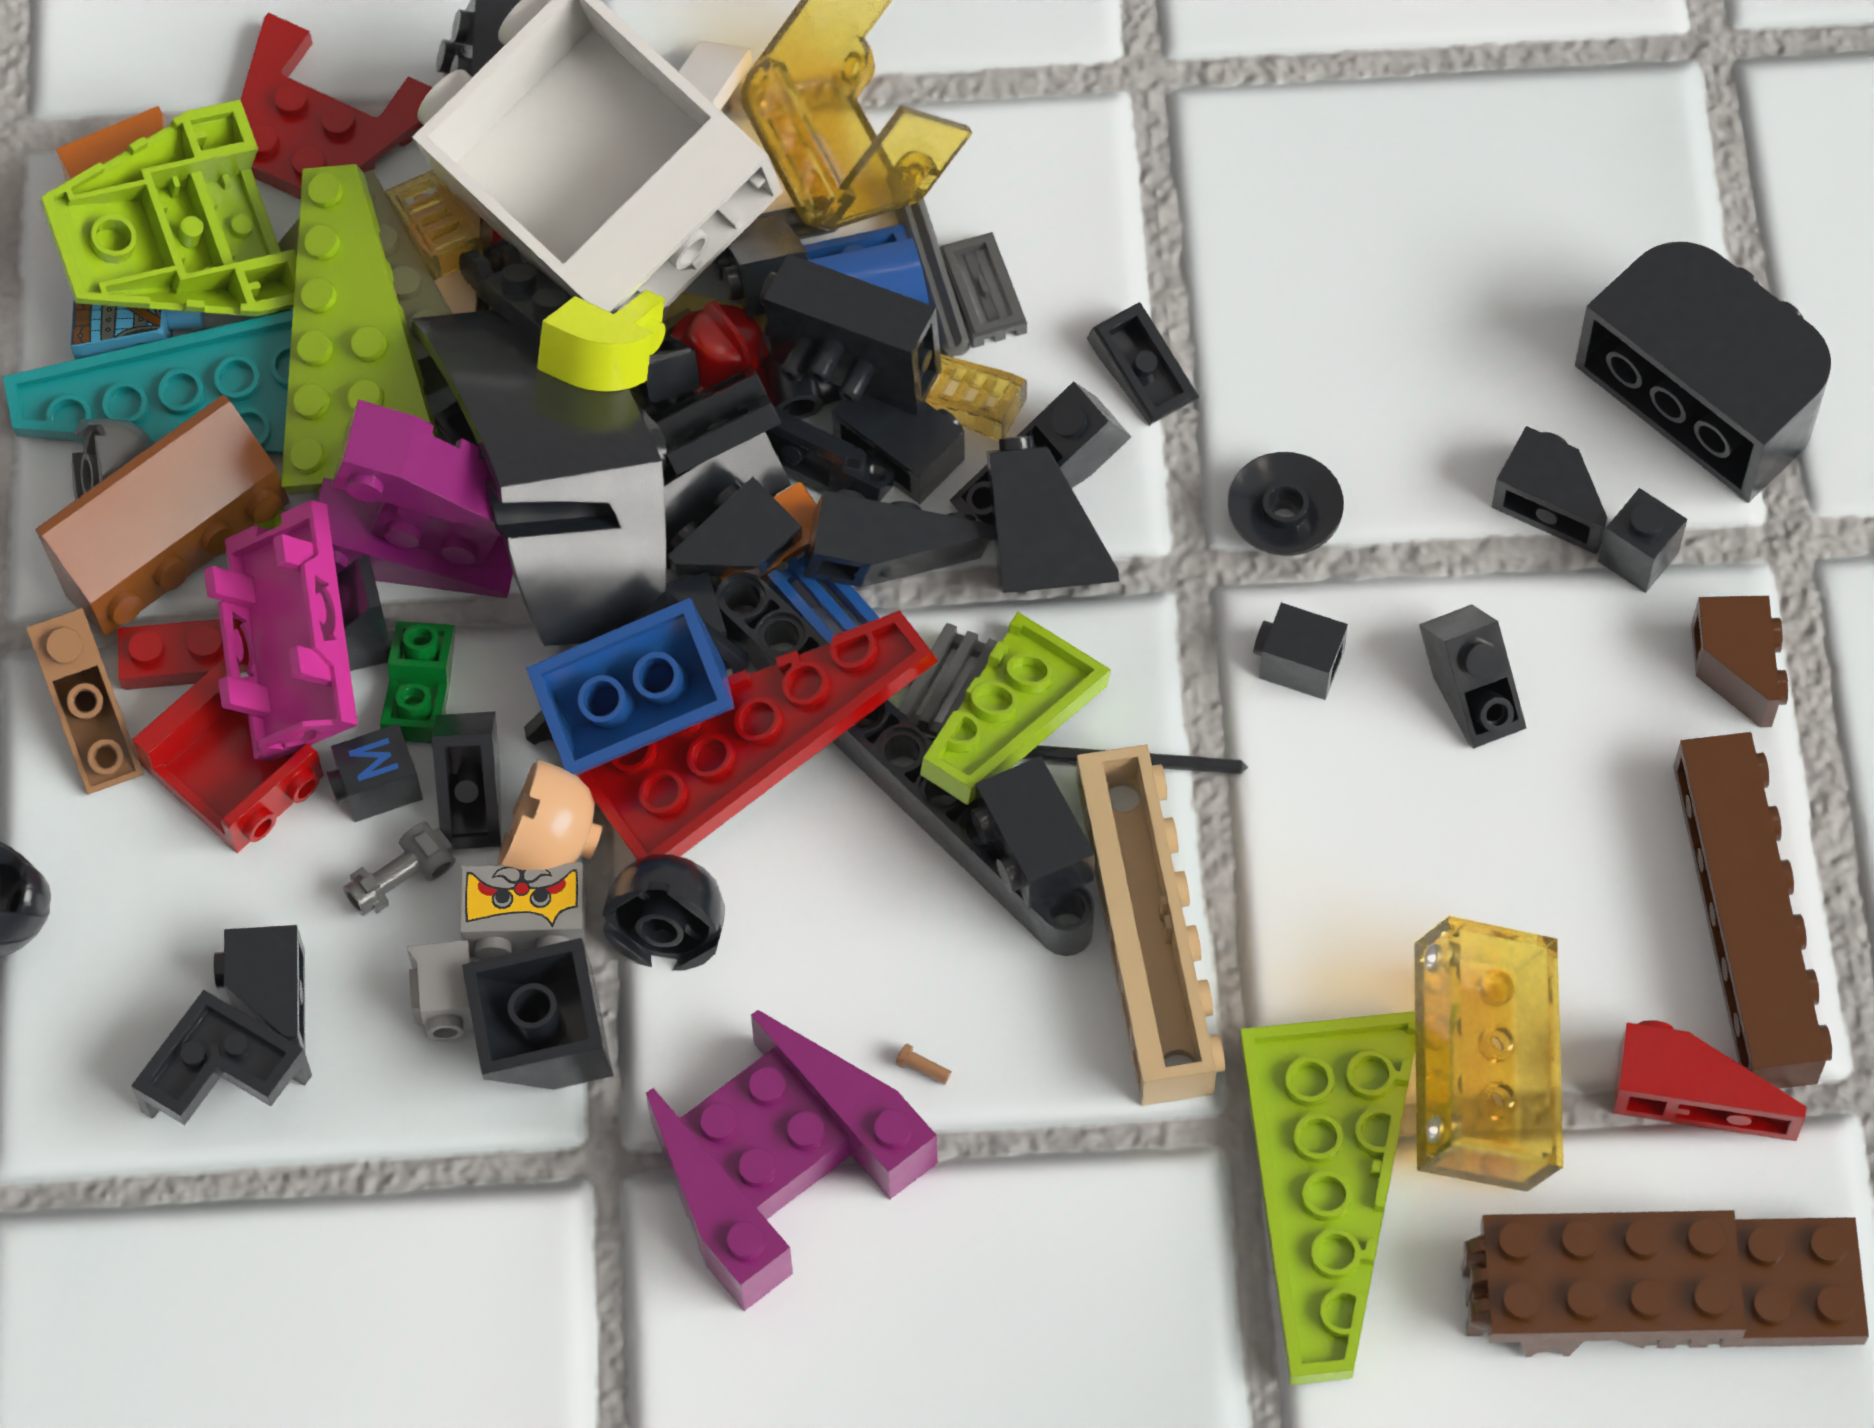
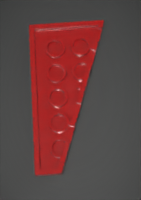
M900 610L834 635L831 643L799 655L795 650L775 658L777 664L751 674L743 670L728 676L734 709L581 773L577 777L589 788L594 801L636 859L651 854L682 856L938 662L933 652Z

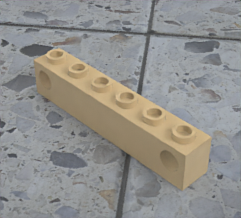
M1148 744L1077 755L1076 784L1088 842L1095 853L1094 873L1141 1104L1146 1106L1214 1095L1216 1072L1225 1071L1224 1053L1220 1036H1209L1205 1019L1206 1016L1213 1015L1212 996L1208 980L1197 981L1194 962L1201 961L1202 959L1201 945L1196 925L1186 926L1182 907L1190 906V895L1185 871L1174 872L1171 858L1172 853H1178L1179 851L1173 817L1163 818L1160 800L1167 799V786L1162 764L1152 766ZM1120 785L1129 786L1138 793L1140 801L1131 811H1115L1112 809L1109 790ZM1172 1055H1184L1194 1063L1165 1067L1164 1060Z

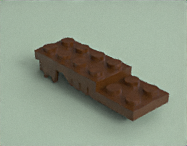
M1734 1210L1482 1215L1480 1222L1481 1235L1464 1241V1257L1461 1265L1462 1277L1469 1278L1465 1293L1466 1307H1468L1466 1336H1482L1483 1331H1486L1489 1335V1343L1521 1342L1525 1357H1532L1536 1353L1546 1351L1559 1352L1563 1356H1570L1584 1341H1619L1640 1348L1650 1345H1656L1657 1348H1676L1677 1345H1688V1348H1707L1708 1344H1720V1347L1865 1345L1869 1337L1856 1217L1735 1219Z

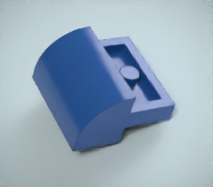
M902 224L803 245L810 262L929 304L924 275L913 238H907Z

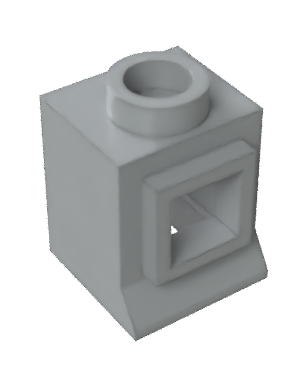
M468 940L407 946L412 969H409L411 1009L415 1024L424 1025L426 1036L439 1041L453 1040L462 1036L464 1032H474L462 968L463 964L473 962V960H470Z

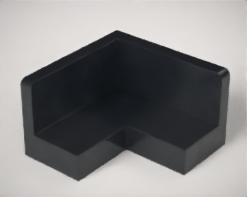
M203 989L133 1082L131 1088L142 1113L150 1118H154L161 1111L181 1124L186 1125L221 1077L271 1107L291 1079L305 1086L312 1077V1073L302 1047Z

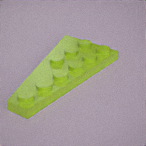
M356 164L305 168L302 173L281 487L290 495L317 493L324 477L334 479L346 426L358 399L417 416L433 424L432 436L440 437L435 419L430 414L423 390L425 384L403 308L398 303L393 282H395L391 265L386 260L379 237L381 230L364 172Z
M1423 1010L1240 1029L1239 1039L1290 1385L1353 1378Z

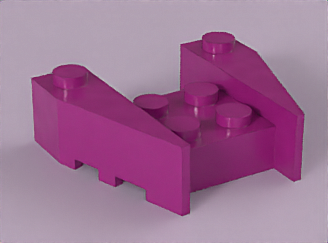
M358 399L346 426L334 479L324 477L314 501L327 504L336 573H340L356 558L369 555L375 581L507 598L513 570L503 539L494 526L485 486V480L492 479L486 462L479 458V446L464 439H460L456 442V446H453L432 436L434 425L417 416Z
M756 1010L751 1014L754 1045L764 1056L684 1116L679 1118L654 1088L646 1093L651 1124L672 1173L680 1200L693 1228L705 1265L744 1311L793 1275L790 1246L767 1221L768 1218L850 1156L856 1160L889 1199H892L938 1163L937 1135L896 1089L760 1010Z

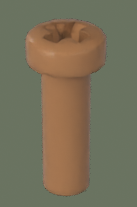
M907 1043L902 1047L896 1059L897 1066L903 1068L907 1065L943 1084L947 1083L952 1071L913 1052V1046Z

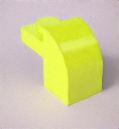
M645 289L613 314L574 296L542 321L537 369L570 385L593 391H620L642 384L647 380L650 355L658 350L665 336L666 328L665 324L662 323L665 298Z

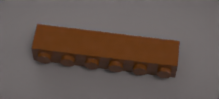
M1751 732L1680 740L1673 769L1738 1063L1778 1089L1818 1084L1826 1061H1831L1832 1041L1828 1026L1826 1024L1819 1025L1814 1005L1819 1004V984L1815 970L1805 968L1802 950H1805L1807 945L1806 927L1802 915L1793 914L1789 895L1794 893V877L1790 861L1788 859L1781 860L1777 841H1780L1782 836L1781 819L1778 808L1776 806H1768L1764 788L1769 786V768L1766 756L1763 752L1756 753Z

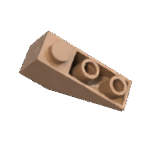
M83 608L27 627L26 629L87 795L144 775Z

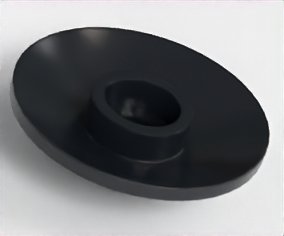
M1274 452L1257 457L1237 473L1229 489L1228 512L1235 530L1247 543L1269 554L1294 556L1319 548L1334 535L1343 516V492L1334 474L1321 462L1300 453ZM1280 509H1288L1294 513V516L1282 517L1275 514V512Z

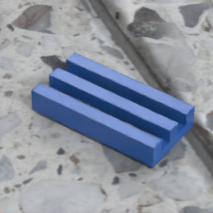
M807 547L804 549L805 555L797 559L794 556L786 562L784 570L779 572L775 569L767 575L768 585L828 643H831L835 634L791 586L790 583L796 579L842 632L857 626L816 579L804 577ZM824 581L861 625L879 618L852 586Z

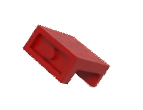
M218 663L132 739L141 766L238 853L248 843L258 842L263 839L274 827L276 818L294 802L301 803L309 798L318 787L320 779L324 774L318 752L309 744L304 745L296 752L272 762L254 759L248 714L225 709L221 706L218 680L226 677L227 672L226 668L221 663Z

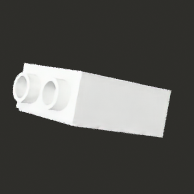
M521 0L509 12L500 27L498 39L504 47L473 77L465 70L460 69L449 73L435 84L423 99L418 110V120L424 126L412 136L433 172L505 241L514 245L527 262L572 298L576 296L613 314L645 289L665 298L664 307H668L783 192L768 154L601 0Z

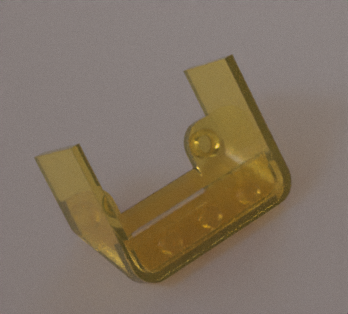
M800 0L744 79L741 89L742 107L802 221L809 226L831 231L918 203L931 190L932 186L973 134L967 125L903 105L898 107L878 135L874 132L857 101L860 93L872 80L875 71L873 53L865 37L892 0Z

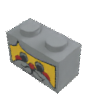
M566 863L546 870H522L504 865L462 866L460 934L462 941L468 940L470 957L485 960L577 938H582L587 951V885L583 863Z

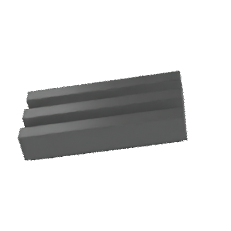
M993 232L939 246L973 348L983 346L984 339L993 337L995 342L1004 340L1008 332L1015 331L1016 336L1026 334L1027 321ZM983 249L1009 315L1008 317L1001 319L999 317L975 254L977 250ZM956 256H963L986 317V323L980 324Z
M946 622L931 649L938 662L914 679L898 710L921 732L937 737L952 712L957 711L963 703L966 690L974 678H979L988 663L989 655L998 641L989 638L985 644L978 640V634L967 631L965 636L957 633V626ZM955 649L954 656L920 715L916 714L951 650ZM970 655L977 657V661L943 722L934 721Z

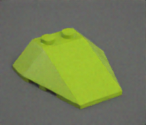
M240 99L187 110L173 118L170 125L148 138L143 136L129 144L128 149L104 164L101 162L95 164L41 196L40 203L75 303L256 317L293 308L297 255L294 249L281 252L251 170L258 147Z

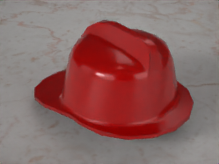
M713 300L705 304L703 309L690 312L677 322L671 337L695 350L700 387L695 391L696 393L753 365L771 400L763 366L764 358L770 353L763 344L761 329L753 317L748 318L741 308L733 305H719Z

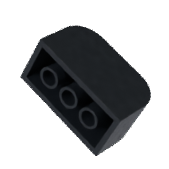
M1669 242L1644 252L1586 306L1574 366L1749 503L1809 443L1830 375L1831 356L1822 335L1803 318L1800 311L1789 302L1780 301L1760 286L1757 279L1748 270L1734 266L1719 253L1703 245L1691 242Z

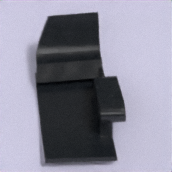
M494 309L412 318L411 330L425 346L451 388L492 476V479L485 480V486L494 526L506 546L516 583L541 643L544 646L585 643L632 623L666 591V523L663 473L667 462V449L664 434L660 427L638 405L629 389L620 391L587 390L570 385L538 370L540 346Z

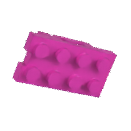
M309 500L281 513L282 525L269 530L252 526L226 538L225 544L229 570L216 566L204 569L207 597L221 600L218 602V611L227 672L226 677L218 680L221 706L225 709L248 714L254 759L266 762L275 761L300 750L306 744L312 745L358 725L327 504L314 500ZM233 617L243 622L240 628L244 633L248 646L249 661L246 673L249 675L248 677H241L238 663L242 662L244 649L238 629L233 630Z

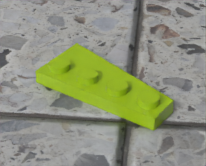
M1017 611L1009 624L1008 633L1002 642L998 641L981 675L979 678L975 677L966 690L963 703L957 711L952 712L923 757L920 775L966 805H969L975 799L976 783L1009 770L1107 687L1111 669Z

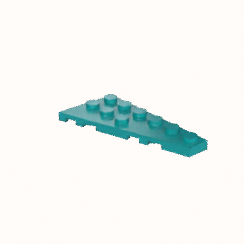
M293 310L2 376L12 429L16 436L84 441L85 437H74L75 428L80 420L111 418L127 420L141 426L156 443L217 398L225 395L267 455L283 456Z

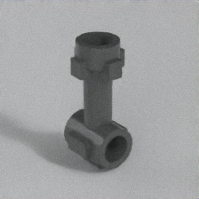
M427 822L415 825L399 840L398 844L404 850L403 854L373 874H369L361 867L350 875L351 881L343 886V890L352 906L360 915L365 916L372 910L377 914L388 907L389 901L385 894L420 871L427 881H433L446 873L454 865L456 859L451 853L452 845L439 828L433 830Z

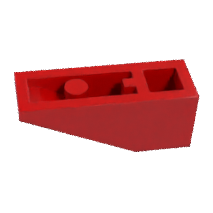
M1645 1020L1638 1024L1626 1023L1619 1049L1612 1114L1797 1141L1806 1118L1807 1106L1689 1031L1675 1030L1668 1023L1657 1020Z

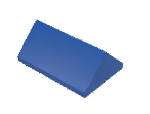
M691 598L526 667L564 769L576 776L735 708L725 664Z

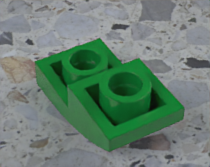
M396 621L387 664L389 684L380 729L399 723L405 741L432 743L436 715L446 714L453 662L455 625Z

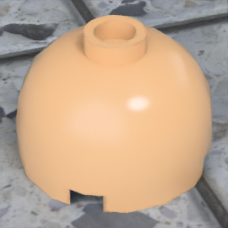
M537 759V762H534L516 801L512 812L515 816L509 834L505 833L497 865L522 870H546L566 863H576L580 856L590 860L597 847L602 826L592 823L595 802L589 788L576 775L561 767Z

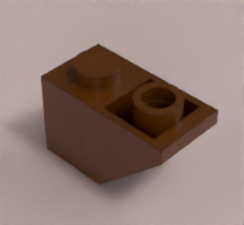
M1769 595L1698 597L1691 623L1696 677L1759 727H1772L1778 706L1786 705L1788 701V677L1786 670H1777L1775 653H1780L1782 650L1783 631L1781 619L1779 617L1772 618Z

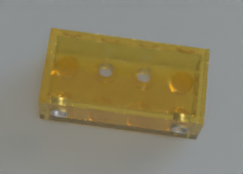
M1447 916L1414 943L1417 1171L1528 1192L1564 1167L1558 938ZM1492 1037L1499 1041L1502 1050L1494 1045ZM1493 1094H1496L1502 1100L1503 1107L1496 1103Z

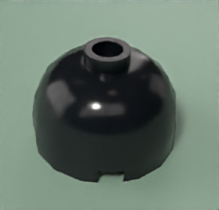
M651 854L636 859L615 878L609 889L602 913L606 920L603 931L606 939L620 954L640 965L652 967V955L676 959L677 962L673 970H688L704 965L716 954L724 924L725 904L717 881L705 868L688 858L677 855Z

